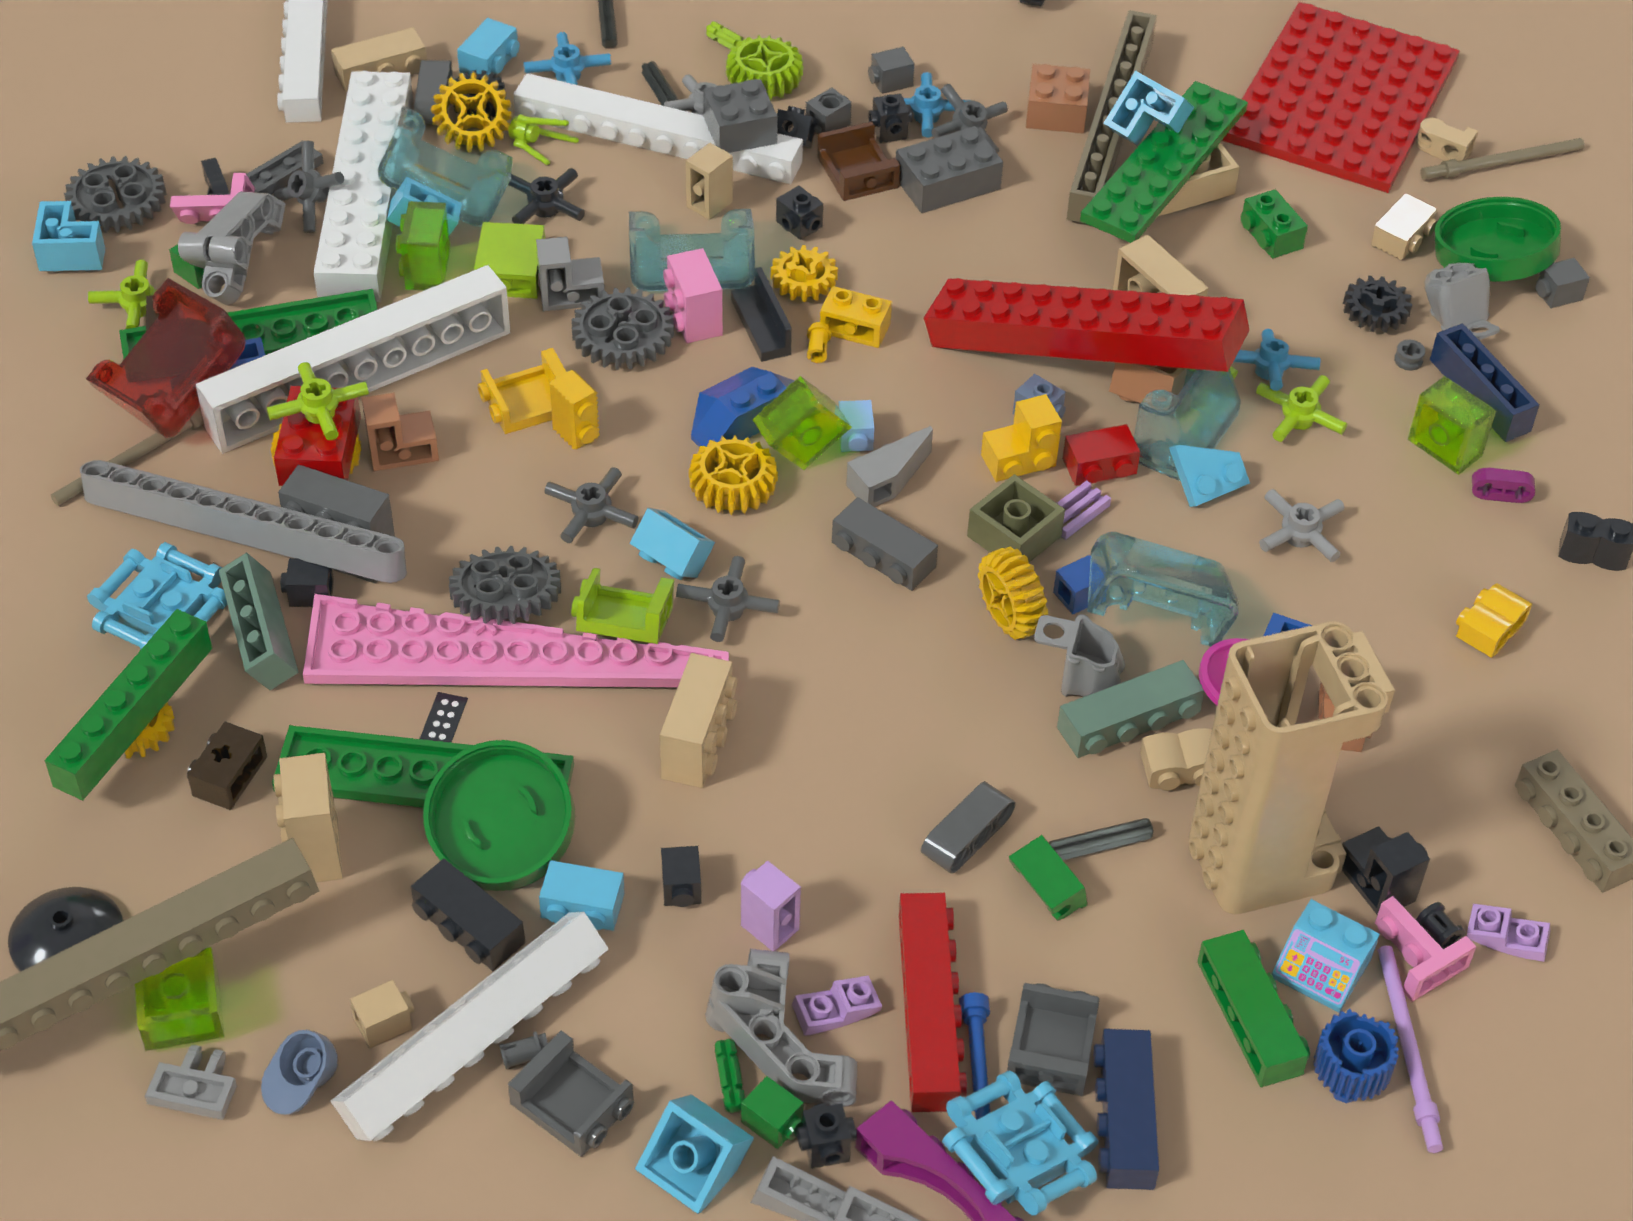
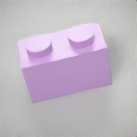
M766 861L757 870H750L741 882V926L771 951L777 950L799 930L801 887L769 861Z

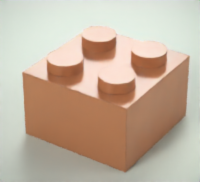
M1032 64L1026 128L1084 134L1090 69L1053 66L1050 64Z

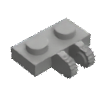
M198 1045L190 1046L181 1067L159 1062L145 1094L147 1104L223 1120L237 1087L234 1077L221 1075L225 1065L226 1052L215 1049L213 1054H211L205 1071L198 1070L202 1059V1047Z

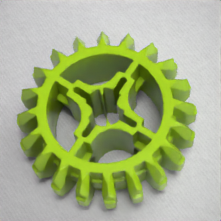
M758 35L757 39L747 37L746 42L738 41L737 47H731V51L726 59V76L731 84L761 79L770 100L773 96L782 98L784 93L792 94V90L798 88L803 76L802 55L798 52V47H792L790 41L782 42L781 37L777 39H772L770 35L767 38H761Z

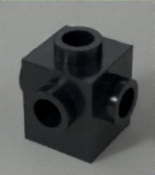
M901 93L873 97L872 110L868 112L869 122L872 121L875 125V135L879 144L908 139V123L912 122L913 119L912 109L909 104L906 105Z
M788 106L787 111L778 109L777 133L803 139V147L811 149L818 120L812 116L804 115L805 110L798 107Z
M798 185L776 198V222L799 240L823 227V203Z
M823 1103L815 1105L811 1109L803 1110V1126L797 1127L799 1147L801 1151L807 1152L811 1169L850 1162L851 1142L857 1141L854 1120L852 1117L846 1118L842 1103L834 1105Z

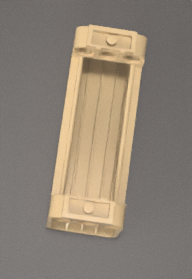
M1336 621L1326 622L1235 643L1230 648L1189 833L1190 854L1194 860L1199 861L1203 869L1204 884L1208 890L1212 889L1218 904L1227 913L1242 914L1326 893L1332 889L1336 875L1342 871L1347 853L1325 809L1342 744L1346 741L1371 736V733L1377 731L1381 726L1384 713L1389 712L1395 692L1363 631L1353 633L1343 623ZM1313 665L1335 707L1333 717L1296 724L1310 666Z

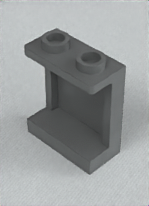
M1024 983L1007 1071L1014 1072L1018 1076L1021 1085L1037 1087L1042 1082L1049 1081L1057 1092L1083 1097L1100 998L1083 991L1071 992L1052 988L1042 983Z
M560 1031L508 1083L510 1104L580 1157L591 1147H598L605 1139L608 1129L617 1120L625 1119L634 1106L633 1084L627 1079L618 1084L574 1052L573 1039L563 1031Z

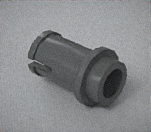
M535 1031L532 1037L500 1044L505 1069L530 1062L548 1044L546 1034L538 1035L537 1031Z

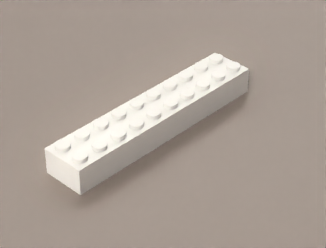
M351 71L332 172H341L344 175V182L329 188L314 268L317 298L373 289L376 302L381 301L393 223L387 221L390 200L400 185L413 105L410 73Z
M486 265L196 383L205 430L222 454L278 431L283 417L270 421L266 407L287 402L290 386H302L303 381L299 374L298 366L303 362L310 363L315 377L327 380L331 388H342L366 382L368 391L372 392L510 334L507 287L489 265Z

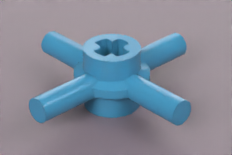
M560 32L556 35L558 46L555 48L552 58L549 60L524 62L525 74L553 71L558 81L578 85L577 80L580 79L584 68L611 65L610 53L582 56L577 46L569 44L567 34Z
M924 72L921 75V86L915 90V95L912 98H903L906 105L909 104L911 106L914 119L922 124V135L926 138L933 136V123L939 120V116L943 111H955L949 101L941 97V91L933 86L932 74L929 72Z
M1271 329L1262 331V342L1259 349L1255 351L1239 350L1233 361L1256 364L1255 373L1259 377L1269 380L1270 388L1274 391H1278L1283 387L1282 377L1284 371L1289 367L1319 370L1321 363L1319 357L1289 355L1288 344L1282 340L1275 339L1274 332Z

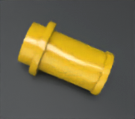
M815 322L807 330V338L809 339L807 358L808 360L811 359L813 363H822L827 359L828 341L831 340L832 332L829 326L823 322Z

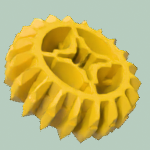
M475 72L471 73V79H466L465 75L461 73L459 74V82L450 77L448 79L449 87L441 84L439 87L441 94L434 95V102L436 104L431 106V113L435 114L432 117V123L439 126L437 134H446L445 143L447 144L455 140V149L457 150L462 147V144L467 145V152L469 153L472 152L474 145H477L480 152L484 151V143L493 148L495 146L494 138L498 140L504 138L502 131L509 130L510 124L507 121L512 119V112L508 110L511 107V102L504 99L506 91L504 89L497 91V81L488 84L487 75H484L481 80H477ZM464 94H477L474 97L464 96ZM488 100L496 111V117L493 122L488 119V114L484 111ZM451 103L459 113L455 125L447 114V109ZM469 109L470 112L472 109L477 110V115H473V113L472 116L466 115V111ZM472 127L480 129L479 131H466Z
M736 435L731 440H726L721 436L719 442L709 440L707 447L700 446L697 454H693L688 470L690 488L695 493L697 501H704L706 508L715 506L717 513L725 509L731 515L734 510H741L745 514L749 507L757 510L760 503L767 504L769 496L774 495L776 482L778 481L777 463L775 457H771L769 448L762 449L760 441L752 444L749 437L744 440H738Z
M1011 546L988 553L987 556L982 557L978 567L979 588L982 590V599L986 603V610H989L997 625L1003 629L1004 634H1009L1014 640L1034 635L1039 618L1043 615H1048V608L1046 607L1047 598L1043 593L1044 587L1041 586L1039 581L1040 576H1037L1034 571V565L1029 564L1026 555H1022L1021 551L1013 549Z

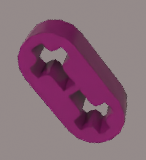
M1482 468L1475 471L1472 475V493L1477 498L1483 500L1524 503L1530 501L1535 496V478L1532 474L1525 471Z

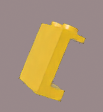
M554 348L541 351L542 365L496 379H492L488 369L481 370L482 383H478L479 395L483 402L488 401L489 412L495 424L499 423L505 434L552 420L550 381L567 373Z

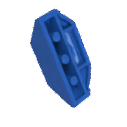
M750 367L699 393L691 439L698 447H707L709 440L719 442L721 436L726 440H731L736 435L738 440H744L815 405V399L797 381L767 370Z

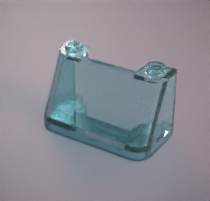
M402 105L379 163L378 177L381 182L392 189L398 190L405 178L409 177L461 202L459 220L477 227L482 226L483 222H489L511 180L513 157L493 149L482 153L476 165L421 140L425 130V120L418 112Z
M734 209L725 213L721 221V233L660 235L659 220L654 214L646 211L629 212L630 272L632 283L637 289H642L643 291H668L663 277V270L667 269V256L701 248L704 249L722 290L748 287L753 282L755 277V241L751 209Z
M1187 369L1184 386L1178 395L1165 390H1155L1146 395L1139 405L1134 439L1140 450L1139 464L1180 481L1169 447L1185 445L1215 449L1238 416L1241 405L1240 396L1230 369L1228 372Z
M1108 532L1101 535L1091 549L1087 612L1104 616L1106 608L1109 606L1120 604V609L1127 610L1132 600L1192 617L1191 629L1196 631L1200 629V644L1210 647L1222 641L1238 617L1239 602L1225 567L1215 560L1118 532Z

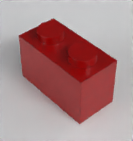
M1127 424L1065 436L1062 459L1075 486L1081 485L1086 480L1092 484L1137 474L1140 450Z

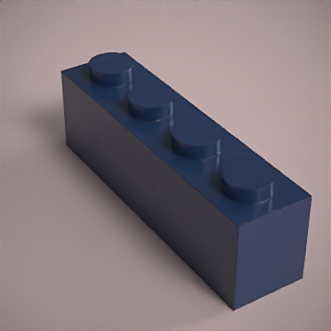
M1463 323L1438 332L1430 356V361L1504 442L1530 433L1540 404Z
M1104 1029L1101 1044H1094L1093 1055L1094 1067L1101 1068V1078H1096L1095 1100L1096 1102H1102L1103 1113L1097 1114V1137H1104V1148H1099L1098 1154L1099 1173H1106V1188L1155 1190L1159 1174L1151 1030Z

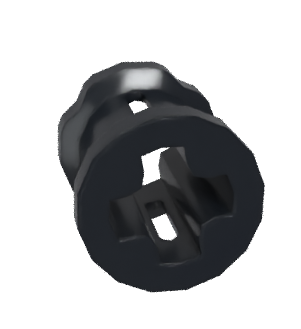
M1436 902L1426 907L1417 916L1416 921L1445 949L1462 939L1466 931L1461 925L1456 926L1444 912L1445 907L1441 902Z

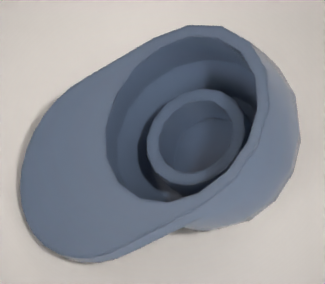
M299 1030L289 1035L283 1041L262 1077V1097L270 1110L282 1115L294 1114L300 1111L309 1102L316 1089L327 1083L334 1076L338 1066V1055L335 1046L328 1037L311 1030Z

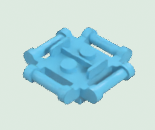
M167 542L159 546L156 556L152 560L145 558L138 550L130 549L123 557L124 562L99 588H94L87 595L88 602L96 609L101 610L92 621L93 630L102 634L108 632L140 647V650L176 609L208 622L218 609H224L227 606L224 590L217 587L221 583L219 570L223 567L214 563L210 565L177 551L176 546ZM134 570L139 572L136 578L116 599L110 597ZM190 572L203 577L200 582L193 580Z
M1006 1071L997 1077L996 1082L966 1097L957 1096L947 1102V1113L957 1127L943 1138L942 1143L950 1152L955 1151L987 1190L985 1196L993 1205L1004 1200L1008 1204L1018 1200L1030 1215H1037L1047 1208L1048 1203L1078 1186L1085 1188L1097 1179L1093 1165L1086 1160L1082 1161L1080 1158L1094 1150L1099 1140L1091 1131L1086 1132L1055 1096L1056 1090L1049 1081L1042 1082L1033 1091L1026 1094L1021 1088L1018 1076L1012 1071ZM1002 1096L1008 1101V1104L978 1120L971 1114V1112ZM1066 1133L1073 1140L1074 1143L1069 1145L1064 1140V1136ZM1066 1172L1068 1173V1174H1066V1175L1060 1177L1059 1179H1057V1180L1051 1182L1050 1184H1048V1185H1046V1186H1044V1187L1038 1189V1188L1041 1187L1042 1185H1044V1184L1050 1182L1051 1180H1053V1179L1059 1177L1060 1175H1062V1174H1064V1173H1066Z

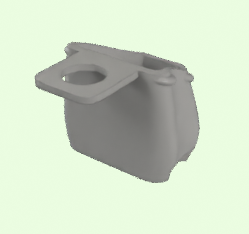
M1473 263L1448 264L1443 269H1435L1427 274L1425 291L1431 306L1430 312L1441 324L1442 330L1462 323L1470 331L1475 328L1489 329L1482 333L1472 332L1478 340L1500 332L1498 326L1486 321L1489 317L1490 279L1486 268H1475Z
M1082 614L1078 615L1075 621L1043 615L1039 618L1034 634L1035 642L1067 650L1061 692L1065 697L1068 695L1085 697L1121 683L1120 674L1125 668V662L1119 645L1108 630L1093 623L1088 616ZM1048 625H1057L1063 629L1064 635L1060 638L1052 639L1047 637L1043 630Z

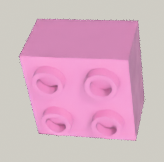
M704 249L668 255L667 269L663 270L664 282L668 288V292L664 293L665 306L669 307L670 311L673 312L676 331L682 332L686 343L722 336V288Z

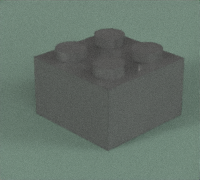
M761 79L703 89V117L717 147L731 153L777 144V114Z

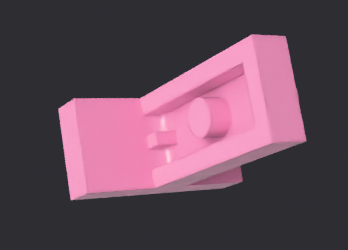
M233 173L230 195L171 196L170 208L180 222L195 224L198 221H210L239 192H255V187L246 173Z
M1394 896L1381 903L1375 924L1378 926L1381 935L1387 940H1391L1402 952L1407 963L1414 967L1409 970L1403 986L1404 994L1411 1002L1469 967L1477 946L1467 936L1443 949Z

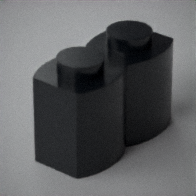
M1571 512L1568 515L1560 538L1558 557L1576 564L1593 563L1607 570H1626L1633 552V523L1616 518L1602 519L1586 512Z

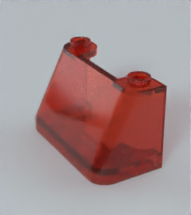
M167 278L153 295V309L159 317L120 365L110 359L103 360L95 365L86 380L96 390L165 438H171L183 428L200 406L196 383L228 371L244 350L245 336L223 308Z

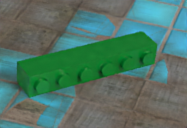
M179 609L173 612L44 760L54 788L82 801L89 795L212 650L206 621Z

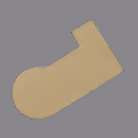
M1427 118L1421 122L1416 144L1420 150L1444 161L1456 159L1457 161L1467 160L1474 150L1478 130L1467 127L1465 131L1446 125L1440 119Z

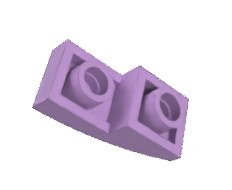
M1473 904L1467 931L1469 939L1506 954L1545 962L1550 936V923L1512 918L1510 908Z
M869 976L834 981L830 990L795 995L792 1002V1007L804 1036L852 1024L881 1011L882 1008Z

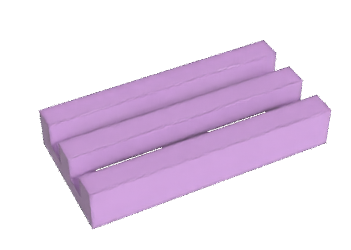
M1087 480L1057 502L1058 505L1065 509L1063 524L1070 518L1073 519L1062 529L1061 537L1065 540L1110 506L1111 497L1108 495L1102 497L1101 490L1097 487L1094 490L1091 489L1092 484ZM1091 502H1095V504H1093L1091 507H1089L1087 510L1081 513V510L1084 509L1087 505H1089Z

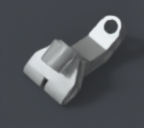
M241 191L198 233L184 232L181 234L178 241V253L184 261L204 269L202 288L209 297L227 306L237 301L241 292H243L244 282L246 281L253 239L259 232L273 234L281 230L285 202L271 194Z
M750 949L747 966L726 964L720 967L715 972L705 1014L709 1026L715 1030L726 1032L766 1076L802 1102L813 1104L827 1103L830 1105L842 1103L843 1107L854 1104L857 1091V1061L844 1055L811 1053L784 1024L789 953ZM764 1034L770 1037L771 1040L764 1041L756 1037V1035ZM792 1074H803L808 1080H798Z

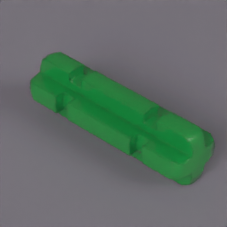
M732 1039L718 1040L715 1043V1056L718 1062L717 1067L721 1090L724 1096V1107L728 1113L741 1112V1102L745 1099V1093L742 1087L743 1082L737 1058L736 1044Z

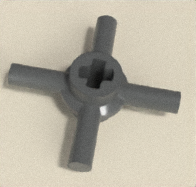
M951 84L945 85L941 92L955 109L953 121L933 128V137L937 138L976 126L996 153H998V147L985 129L988 119L1008 111L1007 104L1002 101L985 108L977 101L971 100L964 103Z
M302 141V171L297 170L293 172L289 178L288 187L275 190L273 195L281 201L296 198L299 203L303 204V232L314 233L316 232L315 203H322L327 198L329 187L342 184L344 182V175L341 172L321 176L314 169V142Z
M612 467L599 484L585 483L579 486L576 491L550 481L547 483L544 491L545 494L570 503L572 512L575 515L560 535L564 542L571 543L584 526L597 527L602 525L606 519L633 529L636 527L639 517L612 506L611 498L608 495L622 476L619 469Z
M734 556L732 558L728 575L715 580L711 589L678 584L676 597L708 602L710 609L716 617L710 638L715 642H722L724 640L728 622L740 618L745 609L777 614L779 611L780 600L748 595L741 582L745 559L741 556Z

